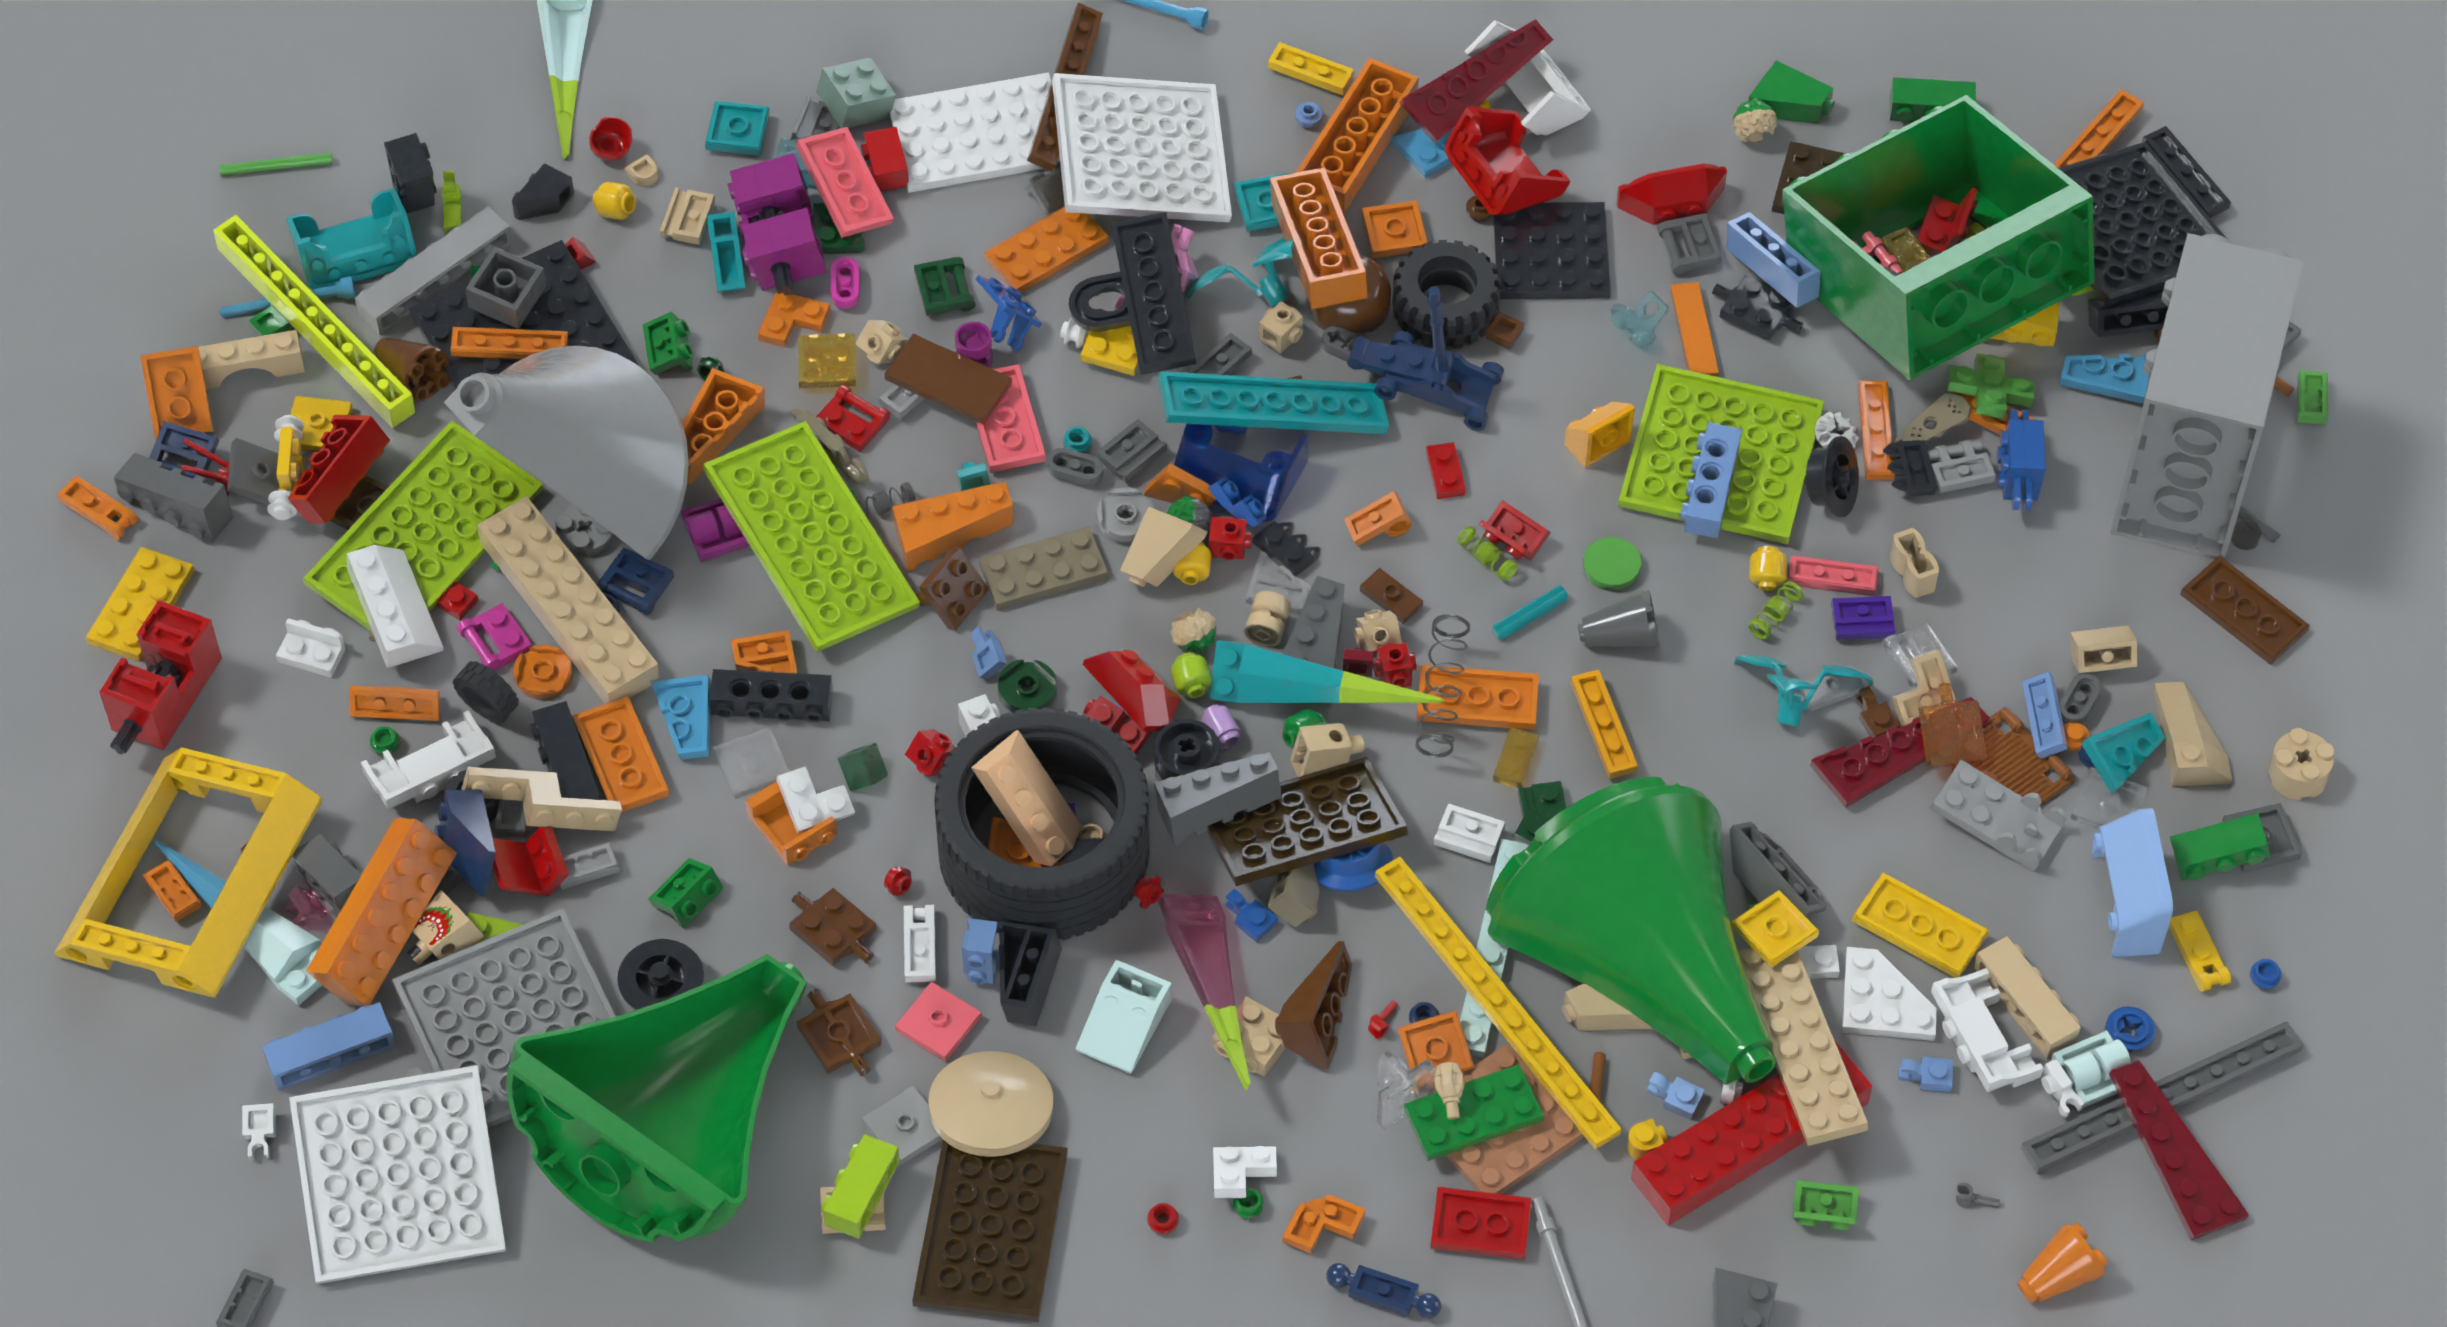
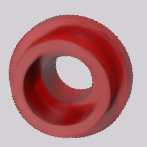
M905 867L891 868L884 879L885 888L893 896H900L907 892L912 883L911 871Z
M1157 1204L1150 1209L1147 1215L1148 1226L1158 1234L1171 1233L1178 1226V1212L1169 1204ZM1161 1217H1165L1169 1221L1166 1223H1160L1157 1220Z

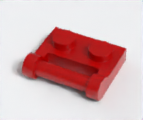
M841 385L836 391L835 396L816 417H820L824 421L827 429L833 435H839L846 445L861 452L890 419L891 412L883 407L877 408L852 393L851 388ZM848 403L874 419L869 423L842 406Z

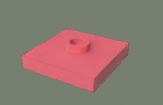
M931 981L895 1025V1031L946 1062L982 1015L981 1011Z

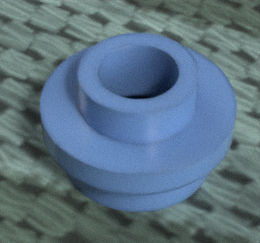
M1312 102L1302 103L1295 110V119L1304 128H1314L1322 119V109L1319 105Z

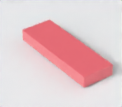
M1791 555L1788 581H1792L1801 587L1875 596L1878 566Z

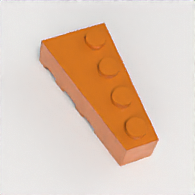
M714 368L711 369L682 422L687 440L689 462L687 483L692 484L704 471V463L716 459L765 407V387Z
M1006 481L892 506L894 528L907 572L916 569L918 564L926 560L931 562L940 558V554L950 550L951 547L962 548L966 546V542L977 537L982 539L1014 524L1013 504Z

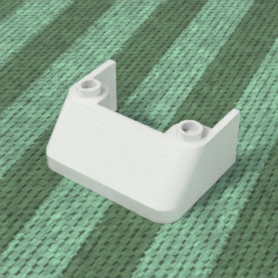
M1494 20L1465 50V53L1473 57L1516 30ZM1544 49L1505 82L1529 112L1521 121V124L1529 128L1537 136L1540 134L1544 136L1550 135L1583 119L1591 111L1589 105Z

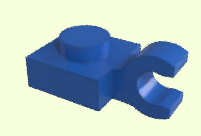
M1233 889L1226 895L1228 901L1225 903V906L1238 915L1235 918L1234 924L1256 943L1277 924L1278 917L1258 900L1255 899L1249 905L1244 896L1236 889Z

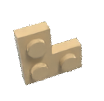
M1935 649L1909 659L1918 687L1892 697L1900 725L1905 726L1912 723L1915 718L1932 714L1938 709L1956 703L1940 650Z

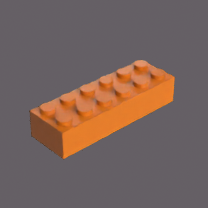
M1369 57L1297 169L1296 173L1325 167L1343 215L1389 145L1392 136L1395 135L1408 113L1399 102L1405 96L1418 89L1419 77Z
M1325 167L1270 178L1272 206L1285 240L1292 239L1294 242L1292 259L1311 308L1327 307L1367 298L1366 271Z
M394 818L305 972L347 1005H370L457 852L417 819Z

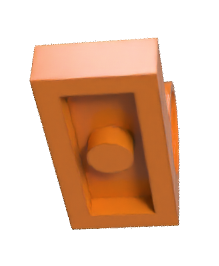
M1395 491L1390 492L1344 519L1353 541L1358 546L1382 532H1385L1390 537L1403 535L1412 526L1402 500Z

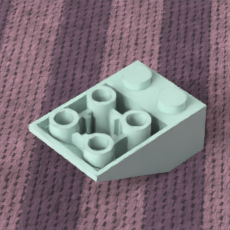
M1115 960L1102 983L1075 1050L1131 1074L1172 1001V983Z

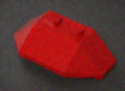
M1702 163L1649 173L1633 180L1628 185L1618 186L1617 208L1651 225L1689 216L1707 214L1725 189L1727 169L1724 166L1718 167Z
M1128 649L1108 651L1083 660L1082 665L1143 731H1161L1167 724L1171 723L1181 698L1136 652Z

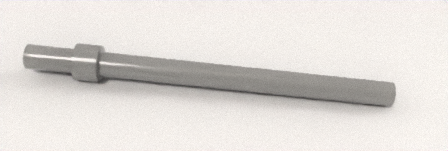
M1535 1197L1531 1200L1538 1220L1536 1227L1539 1236L1543 1237L1574 1327H1588L1555 1234L1557 1227L1554 1218L1549 1217L1543 1197Z

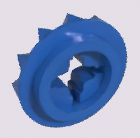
M2126 1006L2114 1010L2108 1016L2105 1030L2108 1031L2113 1041L2120 1040L2129 1053L2138 1049L2142 1051L2148 1044H2151L2155 1035V1025L2152 1018L2145 1011L2136 1007ZM2125 1025L2130 1029L2137 1028L2134 1036L2130 1033H2122L2124 1032Z

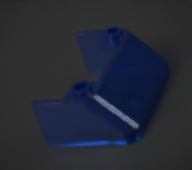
M1186 424L1174 465L1209 485H1213L1227 476L1238 487L1239 496L1242 500L1252 494L1254 499L1261 502L1265 510L1264 514L1267 517L1262 522L1274 520L1308 463L1309 435L1303 433L1292 454L1279 450L1271 451L1264 456L1261 463H1257L1209 444L1213 438L1211 425ZM1217 499L1213 502L1214 504L1223 507Z

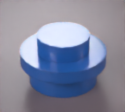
M2262 959L2252 966L2250 978L2256 986L2263 989H2271L2279 984L2281 970L2273 960Z

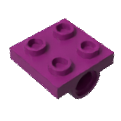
M721 498L681 511V518L700 562L750 546Z

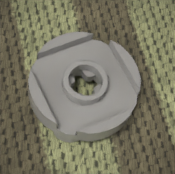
M1118 488L1109 492L1108 497L1103 501L1102 499L1099 501L1096 510L1097 524L1104 538L1110 541L1132 542L1148 506L1154 508L1150 499L1148 501L1146 497L1142 496L1141 491L1133 488ZM1123 511H1128L1132 517L1123 519L1119 516L1123 514Z
M576 505L565 509L555 520L556 534L575 556H577L576 553H586V557L597 555L606 550L613 540L612 532ZM582 526H590V532L588 533L578 531Z

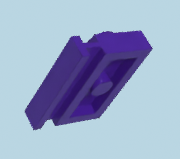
M1891 596L1832 598L1831 608L1836 640L1895 638L1896 629L1894 628Z

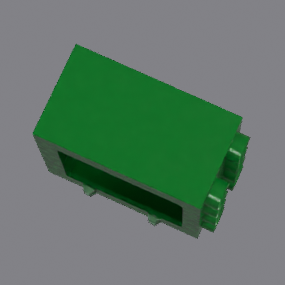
M1967 95L1945 106L1933 108L1926 116L1899 130L1888 131L1881 139L1854 153L1843 154L1833 164L1807 177H1799L1792 181L1788 187L1782 189L1786 243L1821 271L1819 297L1816 299L1909 380L1924 374L2094 283L2093 196ZM1971 188L1977 189L1974 199L1978 200L1975 212L1969 218L1979 223L1985 229L1984 231L1896 277L1862 250L1867 245L1862 236L1868 231H1871L1875 237H1879L1883 242H1886L1921 224L1933 195L1960 205Z

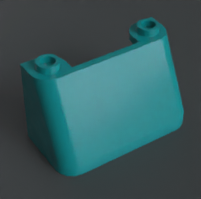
M395 188L381 191L372 197L371 210L373 215L319 230L315 219L308 214H298L286 218L309 287L317 289L332 286L343 277L352 276L353 282L389 273L401 267L408 259L417 256L407 213Z

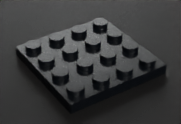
M1543 202L1504 216L1493 215L1495 265L1501 279L1500 299L1610 298L1605 202Z

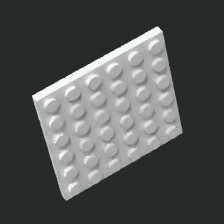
M1054 73L1052 86L1065 212L1135 217L1166 212L1168 219L1230 222L1232 213L1216 84Z
M478 1065L289 1097L315 1281L317 1284L507 1251Z

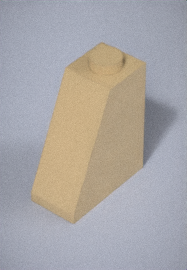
M1148 506L1120 571L1130 575L1128 581L1144 588L1146 583L1158 587L1175 569L1176 564L1187 554L1191 553L1206 537L1207 531L1192 523Z
M1585 983L1565 992L1562 1011L1566 1020L1573 1022L1578 1031L1653 1029L1633 1013Z

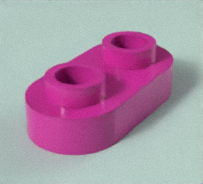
M850 257L838 258L831 265V299L833 304L841 309L854 307L860 299L859 265L856 260Z

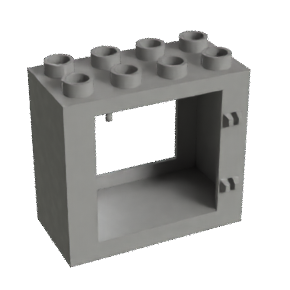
M2187 233L2177 276L2165 282L2161 300L2168 306L2158 349L2151 350L2146 355L2143 371L2150 377L2111 527V534L2211 559H2216L2219 555L2224 559L2226 558L2264 428L2304 263L2303 260L2290 258L2285 252L2276 248L2257 250L2232 244L2227 238L2217 234L2198 236Z

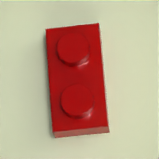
M1455 443L1426 446V456L1436 498L1464 496L1466 488Z

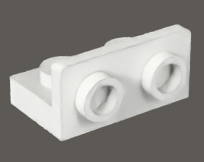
M287 619L285 623L287 634L276 654L277 662L332 678L346 650L342 634L333 628H321L311 625L305 620Z

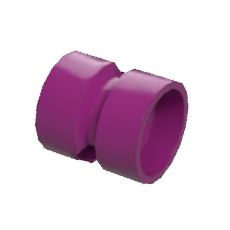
M974 321L959 326L955 332L956 353L990 368L993 361L992 334L990 329L985 324Z

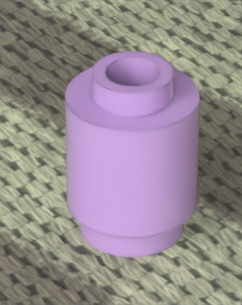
M1212 705L1203 712L1201 722L1214 730L1219 739V748L1221 750L1230 749L1240 742V729L1226 706Z

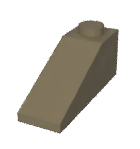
M1314 863L1276 874L1268 908L1295 928L1303 921L1311 920L1318 910L1317 902L1320 891Z

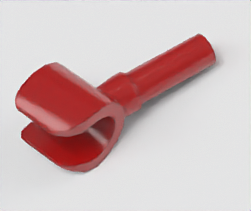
M1394 1000L1389 1003L1379 1015L1375 1014L1370 1018L1368 1031L1376 1039L1385 1035L1389 1029V1025L1385 1021L1398 1006V1003Z

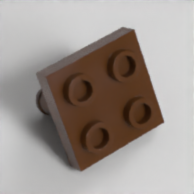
M951 547L919 586L921 592H917L916 596L920 601V606H932L949 630H957L988 592L989 588L961 548Z

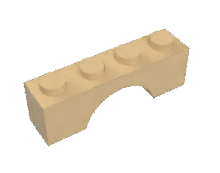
M297 330L199 346L206 390L220 387L222 381L228 375L242 369H263L271 372L276 377L305 373Z

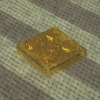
M855 333L798 336L799 388L840 387L841 385H846L847 387L856 386Z

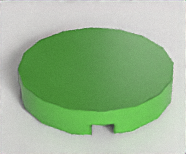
M1604 537L1594 541L1586 549L1583 557V569L1586 577L1591 583L1602 589L1607 587L1613 588L1612 590H1621L1631 586L1638 579L1642 565L1641 555L1637 548L1627 540L1618 537Z

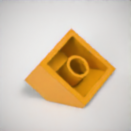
M1612 401L1603 407L1595 408L1588 416L1581 420H1574L1568 425L1565 432L1564 445L1586 468L1631 441L1635 407L1632 404Z

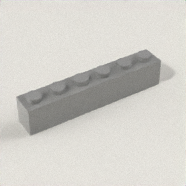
M489 206L481 212L475 213L465 223L453 228L446 236L435 243H431L417 256L408 259L401 267L392 273L386 274L370 288L363 290L355 297L358 315L379 335L408 316L410 314V307L437 296L470 273L472 266H480L493 246L503 250L512 244L510 226Z

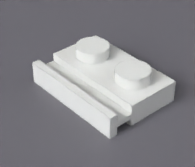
M1448 803L1438 827V832L1434 837L1433 845L1491 863L1492 856L1505 829V821Z

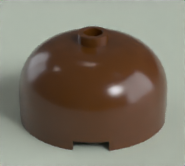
M1359 254L1366 271L1367 298L1312 309L1306 295V305L1312 315L1313 322L1323 330L1335 326L1353 333L1367 330L1372 332L1380 327L1390 312L1391 285L1387 274L1379 264Z

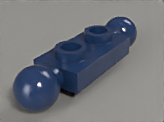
M1342 1263L1331 1265L1326 1272V1279L1330 1286L1338 1289L1344 1288L1347 1285L1350 1286L1348 1291L1349 1298L1406 1317L1409 1316L1412 1307L1416 1308L1420 1316L1427 1319L1436 1317L1441 1311V1301L1435 1294L1425 1293L1421 1296L1417 1295L1419 1284L1362 1265L1358 1266L1356 1274H1352L1350 1269Z

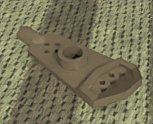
M1945 392L1903 429V436L1894 442L1924 440L1926 442L1955 426L1967 422L1971 406L1962 396ZM1935 422L1937 425L1934 429H1927L1926 424Z

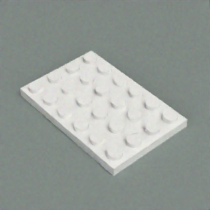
M1049 72L895 99L893 109L889 111L892 127H897L908 168V193L1044 169L1028 162L1027 158L1051 85ZM1059 154V157H1058V160H1057V164H1056L1055 167L1061 166V164H1060V154Z

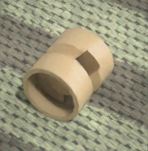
M1272 591L1257 593L1244 629L1246 637L1253 643L1261 646L1278 645L1281 642L1285 623L1291 610L1289 600L1283 595Z

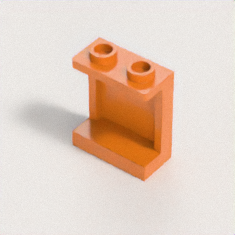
M777 781L745 800L747 816L787 866L795 861L803 860L811 851L819 846L829 844L838 835L836 820L833 816L808 831L797 834Z

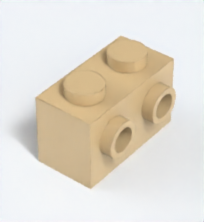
M2129 625L2070 632L2071 659L2078 673L2137 667V639Z

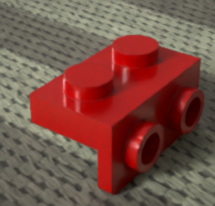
M1504 500L1500 502L1487 522L1482 520L1479 524L1485 531L1483 534L1485 538L1496 545L1501 541L1508 546L1506 551L1518 560L1525 557L1532 561L1551 534L1549 530Z

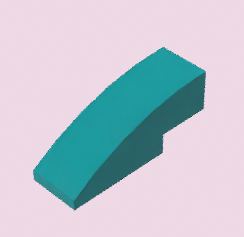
M735 211L707 215L717 292L746 289Z

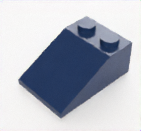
M445 790L444 802L438 805L440 825H435L434 834L457 852L451 863L455 870L481 897L487 896L495 857V847L482 790Z

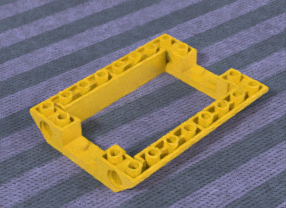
M182 747L162 761L54 952L55 956L106 970L110 969L113 961L154 971L163 985L215 998L323 800L322 797L287 773ZM210 788L249 797L256 810L264 813L191 946L105 924L179 791L177 789L188 791L190 795L202 798L206 797Z

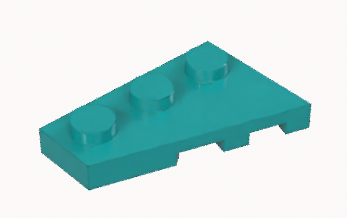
M2150 712L2088 737L2081 744L2112 794L2166 737Z

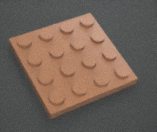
M1508 1043L1474 1065L1475 1070L1464 1072V1083L1520 1064L1544 1117L1543 1121L1445 1155L1470 1185L1479 1192L1503 1194L1585 1137Z

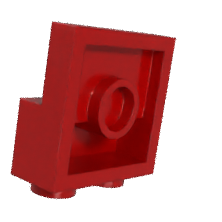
M1101 695L1097 700L1091 699L1084 708V715L1089 716L1091 720L1096 719L1102 722V725L1111 728L1114 734H1119L1123 738V742H1127L1131 747V751H1134L1136 755L1152 734L1151 731H1143L1123 709Z

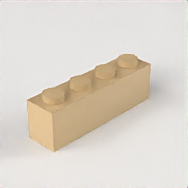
M2006 936L1977 953L1974 969L1980 971L1987 968L1989 971L1988 982L1993 990L1998 988L2001 993L1999 1000L2046 1059L2052 1057L2054 1052L2077 1042L2081 1028L2077 1017L2066 1010L2057 992L2049 989L2043 981L2040 971L2036 967H2032L2025 959L2024 952L2019 945L2013 944L2009 937Z

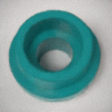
M1075 426L1065 433L1063 445L1067 449L1085 453L1092 445V437L1085 428Z

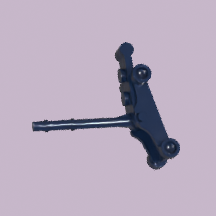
M1438 287L1429 288V298L1427 301L1430 307V325L1432 326L1434 348L1414 345V337L1404 331L1395 332L1390 344L1370 342L1363 337L1355 339L1347 364L1354 370L1366 369L1385 374V377L1377 380L1374 388V393L1379 398L1393 400L1399 391L1466 414L1464 424L1469 429L1475 431L1485 429L1489 419L1485 410L1493 386L1501 382L1504 369L1496 362H1485L1481 368L1468 362L1461 354L1456 352L1453 354L1451 351L1445 350L1444 319L1441 310L1442 298L1440 297ZM1447 383H1457L1460 387V391L1453 392V390L1449 386H1447Z

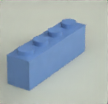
M1748 212L1727 223L1726 249L1791 304L1798 308L1819 297L1821 271L1753 214Z
M380 1002L373 1005H364L357 1011L344 1016H334L325 1023L314 1027H305L298 1033L284 1038H275L262 1046L278 1091L396 1047L391 1028Z

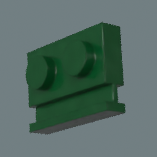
M1561 781L1531 784V787L1525 788L1518 786V797L1523 817L1528 808L1550 820L1567 808Z

